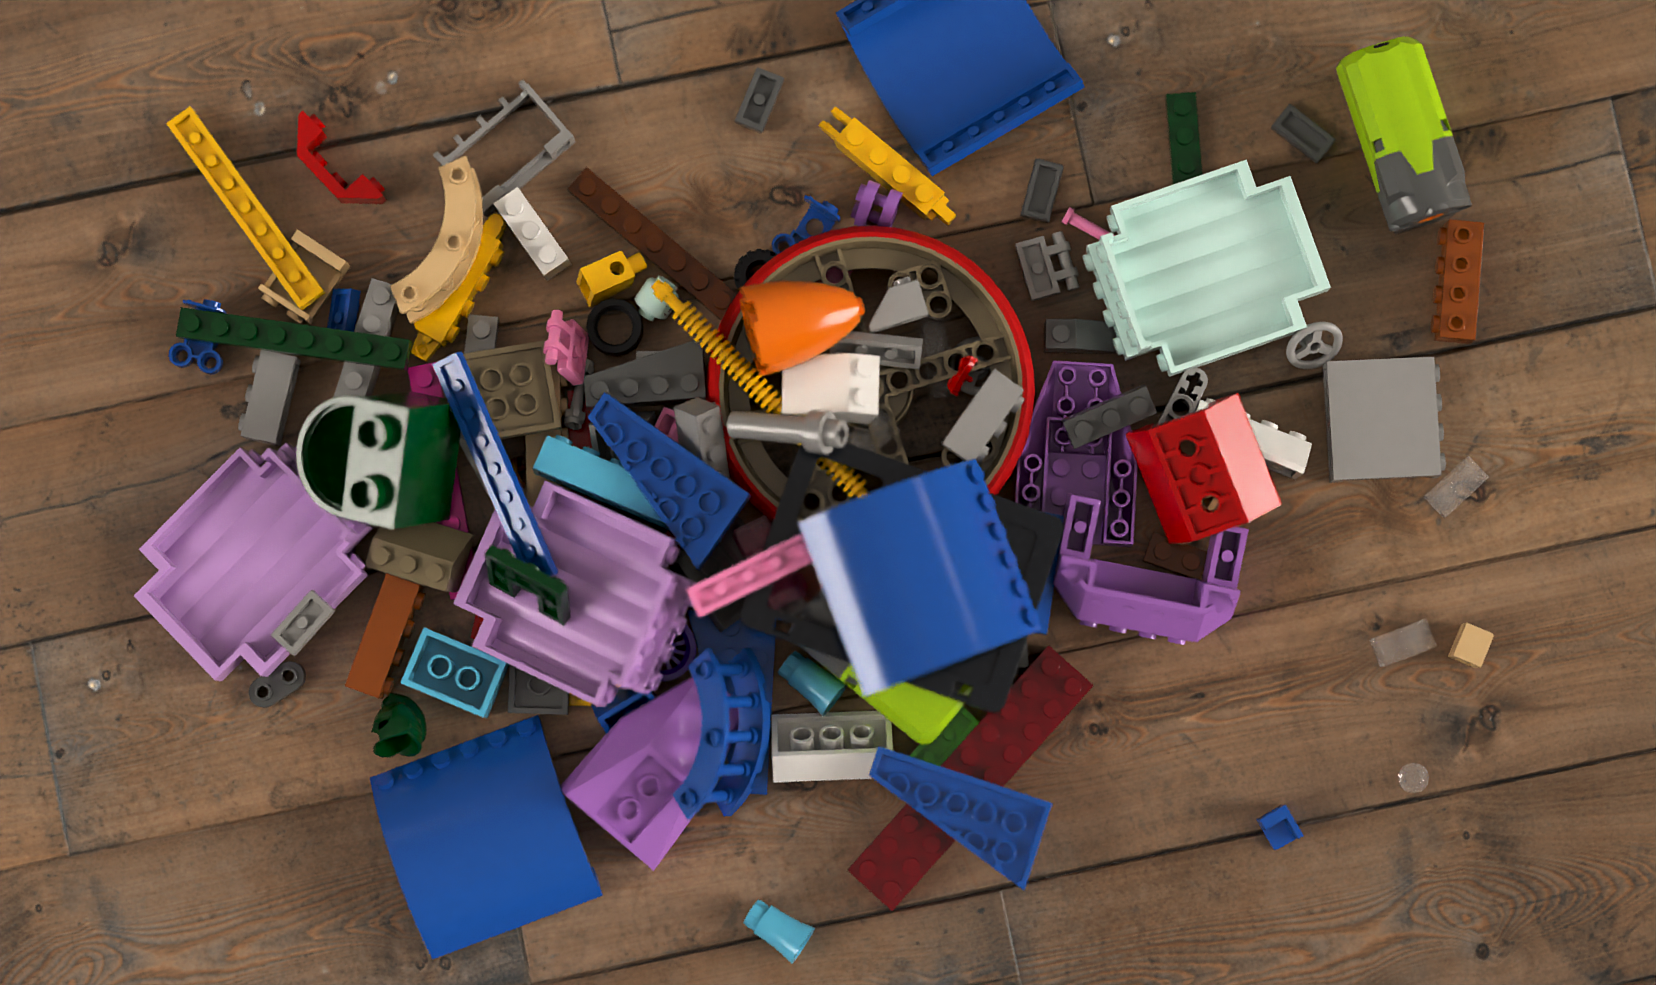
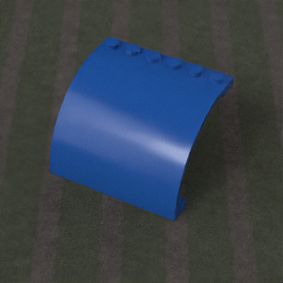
M856 0L835 12L856 57L899 131L931 176L941 172L1085 87L1081 77L1056 49L1026 0Z
M976 459L944 467L888 486L798 523L864 697L1042 630L1039 623V615L1033 607L1028 594V587L1022 579L1017 566L1016 556L1010 548L1006 537V530L1000 522L995 509L994 499L988 491L983 471Z
M539 715L370 777L377 814L396 875L416 926L432 959L603 896L597 873L594 867L590 866L565 801Z

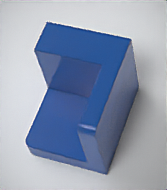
M1280 805L1256 819L1274 850H1278L1291 841L1304 836L1286 805Z

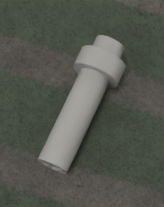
M811 410L806 417L732 411L727 421V431L731 438L803 444L806 451L810 453L829 454L834 447H844L848 438L846 421L837 420L835 414L831 411Z

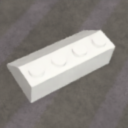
M1206 398L1205 402L1200 400L1195 411L1206 408L1210 402L1215 400ZM1246 413L1268 469L1295 480L1304 474L1312 443L1305 441L1307 437L1295 431H1290L1289 434L1279 431L1278 425L1266 420L1258 423L1251 420V415Z
M878 711L828 712L824 716L820 713L771 715L773 782L873 779L869 776L878 746L893 751L892 722Z

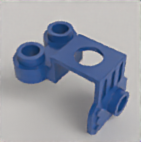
M805 195L804 201L810 204V208L796 230L793 229L790 235L782 233L773 239V253L777 255L781 253L778 246L782 242L792 246L811 237L812 235L806 231V224L811 219H818L823 223L822 233L830 231L836 221H841V217L837 214L839 209L827 201H823L821 204L811 196Z
M189 299L183 300L185 305L197 310L227 314L224 309L220 308L221 303L204 299L202 304ZM184 339L183 343L174 344L168 353L170 361L180 368L188 367L194 359H197L199 369L206 374L212 375L218 373L223 366L221 355L215 351V348L218 347V344ZM182 351H186L188 354L185 361H179L178 355ZM210 358L216 359V365L213 368L207 367V361Z

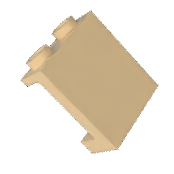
M297 229L291 237L293 241L292 247L326 293L301 310L274 273L271 274L264 285L260 284L258 289L264 293L261 299L275 308L281 304L288 309L286 315L297 323L301 324L305 320L312 324L332 295L333 289H336L351 266L345 260Z

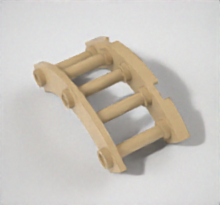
M467 156L438 167L445 191V214L438 239L425 260L412 273L390 286L401 314L406 313L410 324L425 318L444 304V301L460 287L478 253L483 232V198L474 168H470Z

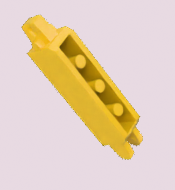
M834 107L830 111L833 117L846 126L841 133L828 122L822 121L818 125L822 131L835 141V146L889 192L891 189L902 192L901 202L924 220L928 218L931 221L937 217L947 226L955 219L956 214L946 206L949 200L944 196L945 192L855 117L851 119L839 108Z
M490 214L488 220L485 221L475 261L460 287L437 310L414 323L418 334L411 353L417 358L428 362L440 346L445 348L448 342L452 343L460 330L457 325L463 316L465 318L469 316L475 304L472 301L477 291L482 292L490 279L487 276L492 266L497 267L502 260L505 252L502 250L504 245L500 240L504 235L507 223L501 214Z

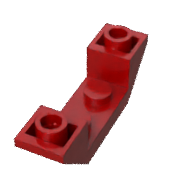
M302 110L298 114V158L341 203L384 204L387 201L382 194L385 188L374 177L368 180L362 174L345 190L344 188L348 185L337 172L331 175L324 168L328 163L317 151L311 154L327 138L322 131L326 126L314 113L309 117Z

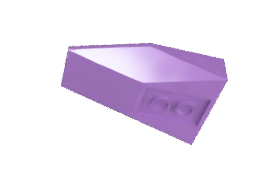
M1053 360L1033 410L1029 436L1022 455L1017 462L1014 502L1041 512L1063 515L1067 493L1097 498L1101 500L1092 545L1131 547L1134 543L1138 464L1125 435L1131 431L1130 425L1074 449L1062 423V419L1121 394L1113 364Z
M692 676L620 718L560 785L563 793L653 871L691 821V819L687 820L672 794L681 786L689 774L700 743L701 707L697 687ZM729 708V731H738V708ZM728 743L726 756L729 752L732 743Z

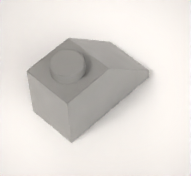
M905 277L893 281L894 287L888 289L868 327L870 333H876L928 317L929 313L918 279L911 281L910 277Z

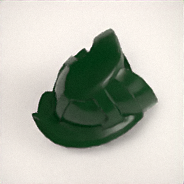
M390 693L382 701V708L377 713L373 722L371 732L377 733L380 740L374 744L373 752L375 755L383 758L394 757L397 754L406 757L416 756L421 751L422 742L426 737L427 728L424 714L411 698L397 693Z

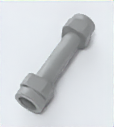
M586 359L584 376L594 374V362L590 359ZM584 382L575 385L571 407L565 410L564 425L569 429L579 430L585 421L586 413L582 411L585 398Z

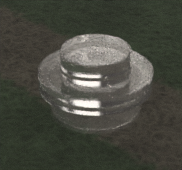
M1418 763L1406 764L1398 773L1399 785L1409 793L1421 792L1429 781L1427 770Z

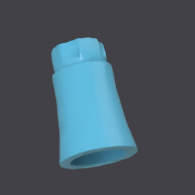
M797 651L788 656L778 671V674L787 680L791 687L804 696L822 716L830 711L847 688V685L836 676L818 666L808 657L805 659Z
M759 899L743 922L748 928L754 930V934L779 951L791 964L799 956L815 929L788 916L772 905L769 907Z

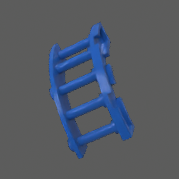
M707 648L688 666L700 699L702 724L699 748L689 774L681 786L672 794L687 820L691 819L704 803L716 802L724 817L732 816L741 807L753 789L751 785L756 774L761 773L770 734L769 701L765 702L762 684L766 683L752 648H744L730 662L719 664L711 648ZM730 675L736 696H727L723 676ZM729 708H738V731H729ZM728 743H736L730 764H724ZM719 777H722L721 780H720V781L718 782V784L716 785V783H717V781H718V778H719Z

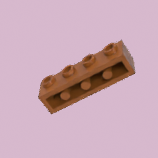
M1449 219L1443 224V227L1439 228L1437 243L1442 245L1441 256H1437L1435 274H1440L1439 286L1435 285L1433 291V303H1437V315H1433L1431 319V332L1435 333V341L1471 344L1476 340L1484 222Z
M386 573L345 687L379 699H383L385 694H390L395 678L391 677L394 667H399L404 658L405 650L401 649L405 638L410 639L416 622L412 621L416 609L421 610L425 601L426 594L422 593L423 586Z

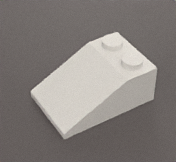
M852 353L818 355L804 363L783 370L781 415L806 417L811 410L833 412L837 420H844L849 423L871 424L878 415L880 356Z

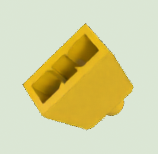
M618 251L580 268L576 283L591 308L632 286L635 274L646 269L647 265L640 252L626 258L622 251Z

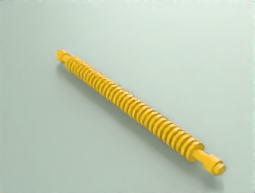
M658 279L651 286L654 290L653 294L660 302L665 301L675 312L672 318L677 320L680 317L681 319L677 323L680 326L686 323L683 329L688 331L691 328L692 330L688 334L691 337L697 334L694 340L699 342L702 339L703 341L699 344L702 348L708 345L705 349L707 354L712 350L714 351L710 355L712 359L719 356L716 360L718 365L723 361L725 362L721 367L723 370L730 367L727 371L729 376L734 372L736 373L732 379L737 381L740 378L741 380L738 385L742 387L746 384L743 390L747 393L751 389L752 391L749 396L753 398L757 395L754 401L758 404L762 400L763 403L760 405L762 409L766 406L769 407L765 411L766 413L770 414L773 411L774 414L781 415L782 395L777 399L776 396L779 392L777 390L773 393L770 392L774 388L773 385L770 384L766 388L765 385L769 381L765 378L760 382L759 380L763 376L760 377L759 374L754 376L757 369L754 367L749 371L748 369L752 364L748 362L743 365L747 359L743 356L738 360L741 353L737 351L733 354L732 352L736 348L733 345L727 348L730 342L725 340L722 343L721 341L725 337L722 334L716 337L719 331L714 329L711 332L710 330L714 326L711 323L705 326L708 322L706 318H703L701 321L699 320L703 314L698 312L694 315L697 308L693 306L689 310L688 308L692 303L687 301L683 304L672 293L674 289L666 281L662 282ZM825 458L817 460V465L821 461L823 462L820 467L822 470L826 467L829 468L826 472L828 476L832 472L835 474L831 478L833 481L837 478L840 479L837 483L838 487L843 483L846 485L842 489L844 493L848 489L851 490L847 495L849 498L854 494L858 498L870 494L864 487L867 481L863 479L859 482L858 479L861 477L859 473L855 477L852 475L856 471L852 468L848 471L847 466Z

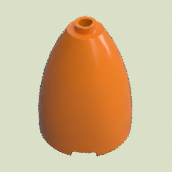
M776 281L739 288L740 294L744 296L743 299H740V306L746 336L750 342L752 352L756 355L753 360L760 377L789 369L820 355L848 335L860 322V316L865 314L861 297L856 298L851 291L823 283Z

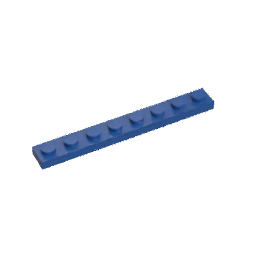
M462 351L432 364L516 558L525 563L530 562L536 565L541 572L550 577L558 574L556 565Z

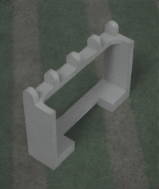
M523 79L518 83L523 92L510 104L503 96L499 98L498 101L504 109L486 123L480 115L476 118L481 128L472 136L463 141L458 134L455 135L453 139L459 146L446 157H443L438 151L433 154L441 166L455 161L529 98L557 128L559 133L543 146L544 150L504 184L501 186L497 184L482 197L483 214L485 217L496 210L493 203L516 187L521 189L576 142L570 131Z

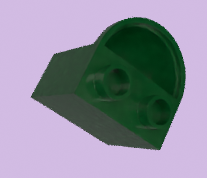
M417 392L362 397H335L316 407L307 417L301 428L296 450L299 476L304 488L313 501L328 513L338 517L390 529L449 520L461 429L446 398Z

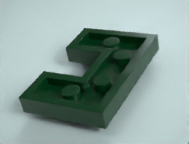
M491 544L485 552L489 584L515 598L521 588L537 596L539 612L564 626L571 617L566 584L558 577H550L544 574L536 565L517 559L509 550L499 549Z

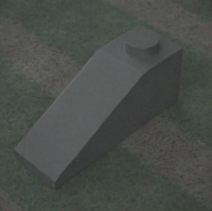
M1082 319L1045 320L1044 353L1117 354L1112 340L1116 338V333L1113 326L1107 327L1105 321Z

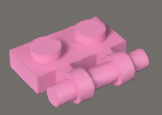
M553 310L546 327V331L549 334L543 348V352L546 355L545 363L549 365L557 363V371L573 386L582 384L584 382L589 344L588 333L574 319L564 322L562 311Z

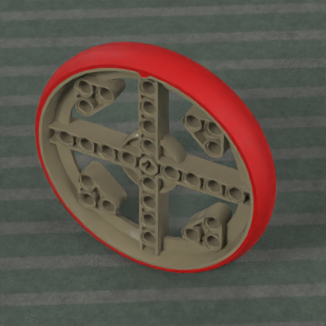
M853 226L811 236L790 246L769 260L743 285L744 287L765 282H816L821 280L823 284L851 291L855 295L848 271L856 269H883L896 272L888 280L887 291L892 287V283L896 279L910 277L911 281L918 279L929 313L928 317L933 320L946 318L951 311L952 301L958 305L969 318L981 340L922 358L920 360V367L923 364H931L936 369L935 377L930 380L923 379L919 374V369L879 365L878 410L886 412L888 422L883 426H876L872 422L871 424L846 423L848 428L855 432L870 434L877 454L909 465L897 425L908 415L913 405L915 390L947 381L956 375L958 371L952 370L948 366V358L950 356L959 355L963 358L972 355L978 359L976 355L977 349L980 346H987L993 352L992 359L987 362L978 359V362H975L969 373L988 367L990 368V373H992L996 369L1024 389L1021 397L1025 399L1015 414L1009 411L1003 420L1007 423L998 439L992 435L988 441L991 445V453L985 456L981 463H978L983 471L989 493L997 495L1013 473L1029 436L1035 398L1034 369L1024 330L1013 307L995 282L972 260L943 242L918 232L896 227ZM832 268L841 270L843 279L838 283H830L826 278L828 270ZM925 270H933L937 275L936 283L933 285L924 284L921 280V273ZM739 291L718 327L719 333L716 337L722 334L725 338L721 342L723 343L725 340H728L730 344L727 348L733 345L736 349L732 353L734 354L739 351L741 355L738 357V360L744 356L747 359L743 363L745 365L748 362L752 364L754 362L753 358L756 355L752 352L750 342L747 340L740 306V299H743L744 296ZM934 298L944 300L946 310L943 313H934L930 309L931 300ZM861 315L860 322L856 326L860 328L861 332H867ZM719 356L715 359L709 357L706 398L707 401L720 406L729 474L739 487L752 495L749 501L768 519L773 521L788 478L773 463L760 440L731 438L729 436L727 421L732 411L751 412L749 391L746 393L743 390L746 384L742 387L738 385L741 380L740 378L737 381L732 379L736 374L735 372L731 376L727 374L730 367L726 370L721 368L725 363L724 361L720 365L716 363ZM899 372L903 373L908 381L907 385L901 389L892 386L890 380L893 374ZM766 407V408H764V409H759V410H756V411H753V412L766 413L765 411H766L769 407ZM886 438L893 439L897 444L896 452L892 455L884 454L880 449L882 440ZM945 447L941 453V462L944 467L951 466L946 459L949 450ZM815 465L805 496L816 494L819 496L821 504L818 509L810 511L804 507L802 502L798 514L800 522L853 499L852 496L842 502L836 501L832 497V489L837 486L840 479L837 478L833 481L831 478L835 474L831 473L828 476L826 474L827 470H822L818 465Z

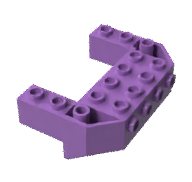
M1067 493L1063 512L1064 530L1060 541L1053 584L1072 615L1080 620L1079 624L1096 628L1098 623L1109 625V630L1126 633L1127 629L1139 631L1138 636L1156 639V635L1168 637V642L1185 645L1186 641H1199L1232 618L1240 595V590L1236 588L1249 529L1236 526L1210 536L1202 580L1092 559L1089 557L1101 500Z

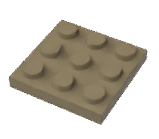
M546 340L463 354L500 440L561 429L551 367L545 363L546 355L543 352Z

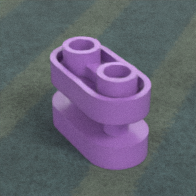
M871 180L868 181L867 185L861 184L855 199L857 201L850 216L855 219L854 225L867 226L870 221L878 224V226L892 227L903 193L891 189L887 197L878 193L881 184ZM874 206L883 207L882 213L873 210Z

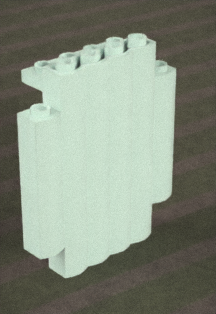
M1247 159L1112 205L1109 210L1110 215L1106 216L1111 233L1102 235L1098 242L1087 245V254L1083 255L1087 271H1093L1097 282L1093 283L1096 297L1098 300L1103 299L1107 310L1103 311L1106 325L1108 328L1113 326L1116 333V338L1112 340L1117 355L1123 354L1126 361L1159 349L1160 354L1156 355L1161 372L1167 371L1169 377L1293 335L1297 331L1306 328L1307 325L1298 301L1327 292L1331 288L1291 176L1256 187ZM1117 231L1118 235L1113 236V232Z

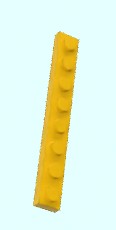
M189 106L166 124L297 306L303 310L324 295L326 292L193 108Z

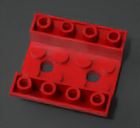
M1238 392L1212 401L1206 408L1156 426L1154 423H1151L1125 434L1169 544L1193 542L1248 523L1282 505ZM1186 439L1193 441L1196 445V452L1194 454H1185L1180 448L1181 441ZM1208 495L1214 496L1218 500V508L1215 510L1206 509L1202 503L1203 497Z

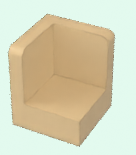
M1467 622L1461 624L1448 657L1475 669L1481 668L1493 640V633Z

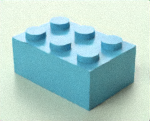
M423 628L400 683L483 718H488L510 664L483 651Z

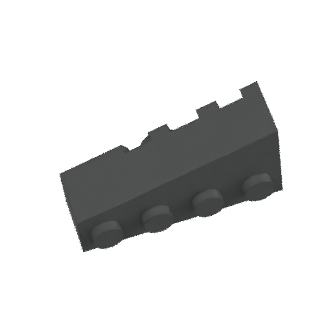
M702 339L699 342L693 340L584 376L587 409L592 411L604 392L628 408L682 404L696 397L707 401L704 348L699 345Z

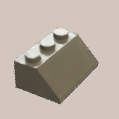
M435 522L397 529L380 527L372 539L365 565L366 567L438 590L458 592L475 535Z

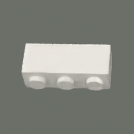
M518 187L493 203L547 281L572 265Z

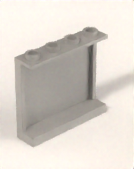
M1434 357L1327 361L1323 364L1329 483H1340L1346 480L1414 477L1438 478L1442 475L1441 471H1445L1446 467L1445 454L1440 453V441L1444 439V428L1442 423H1438V412L1442 410L1441 394L1436 393V382L1440 381L1439 364H1435Z

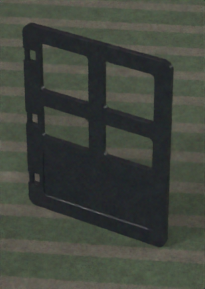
M846 443L842 448L834 447L829 454L807 452L804 445L800 444L763 552L801 534L798 525L800 522L798 514L815 465L820 458H825L880 478L883 481L881 489L929 472ZM990 494L994 499L995 509L1000 522L1006 530V537L1010 548L1016 556L1017 566L1022 579L1028 587V594L1033 607L1037 611L1063 534V523L1056 516ZM774 582L747 595L740 616L742 623L746 627L851 664L836 622L832 628L827 629L769 608L767 603ZM776 618L794 624L791 634L773 628ZM1028 635L904 681V683L990 713L998 712L1005 705ZM956 681L973 687L970 697L953 691Z

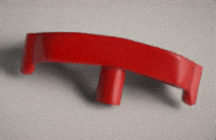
M972 355L961 358L958 365V373L947 382V388L950 393L958 396L964 381L966 380L969 383L973 381V378L968 374L975 365V362H978V359Z

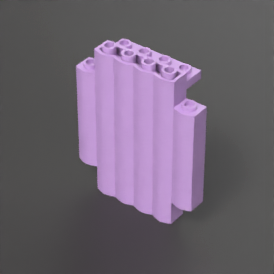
M284 443L277 451L268 448L261 456L253 449L248 452L243 448H239L139 549L159 571L134 597L216 681H223L244 659L260 676L268 677L291 654L271 634L310 590H314L335 609L368 576L364 570L366 567L365 562L355 553L351 556L349 553L373 527L368 523L328 513L313 501L304 488L299 476L296 459L297 445L293 447L288 443Z
M545 481L534 507L529 506L559 572L553 576L561 579L567 586L571 617L563 626L539 612L537 596L521 588L519 593L513 598L489 584L485 552L491 544L499 549H507L515 555L496 510H494L453 603L484 618L472 646L596 706L605 707L607 703H611L614 700L618 691V687L615 685L621 688H631L641 694H649L651 690L655 691L662 678V674L659 673L661 666L664 662L667 663L673 655V639L676 634L680 635L685 628L687 621L684 618L688 606H693L686 589L698 584L667 569L669 564L672 565L676 561L679 554L676 539L555 483Z

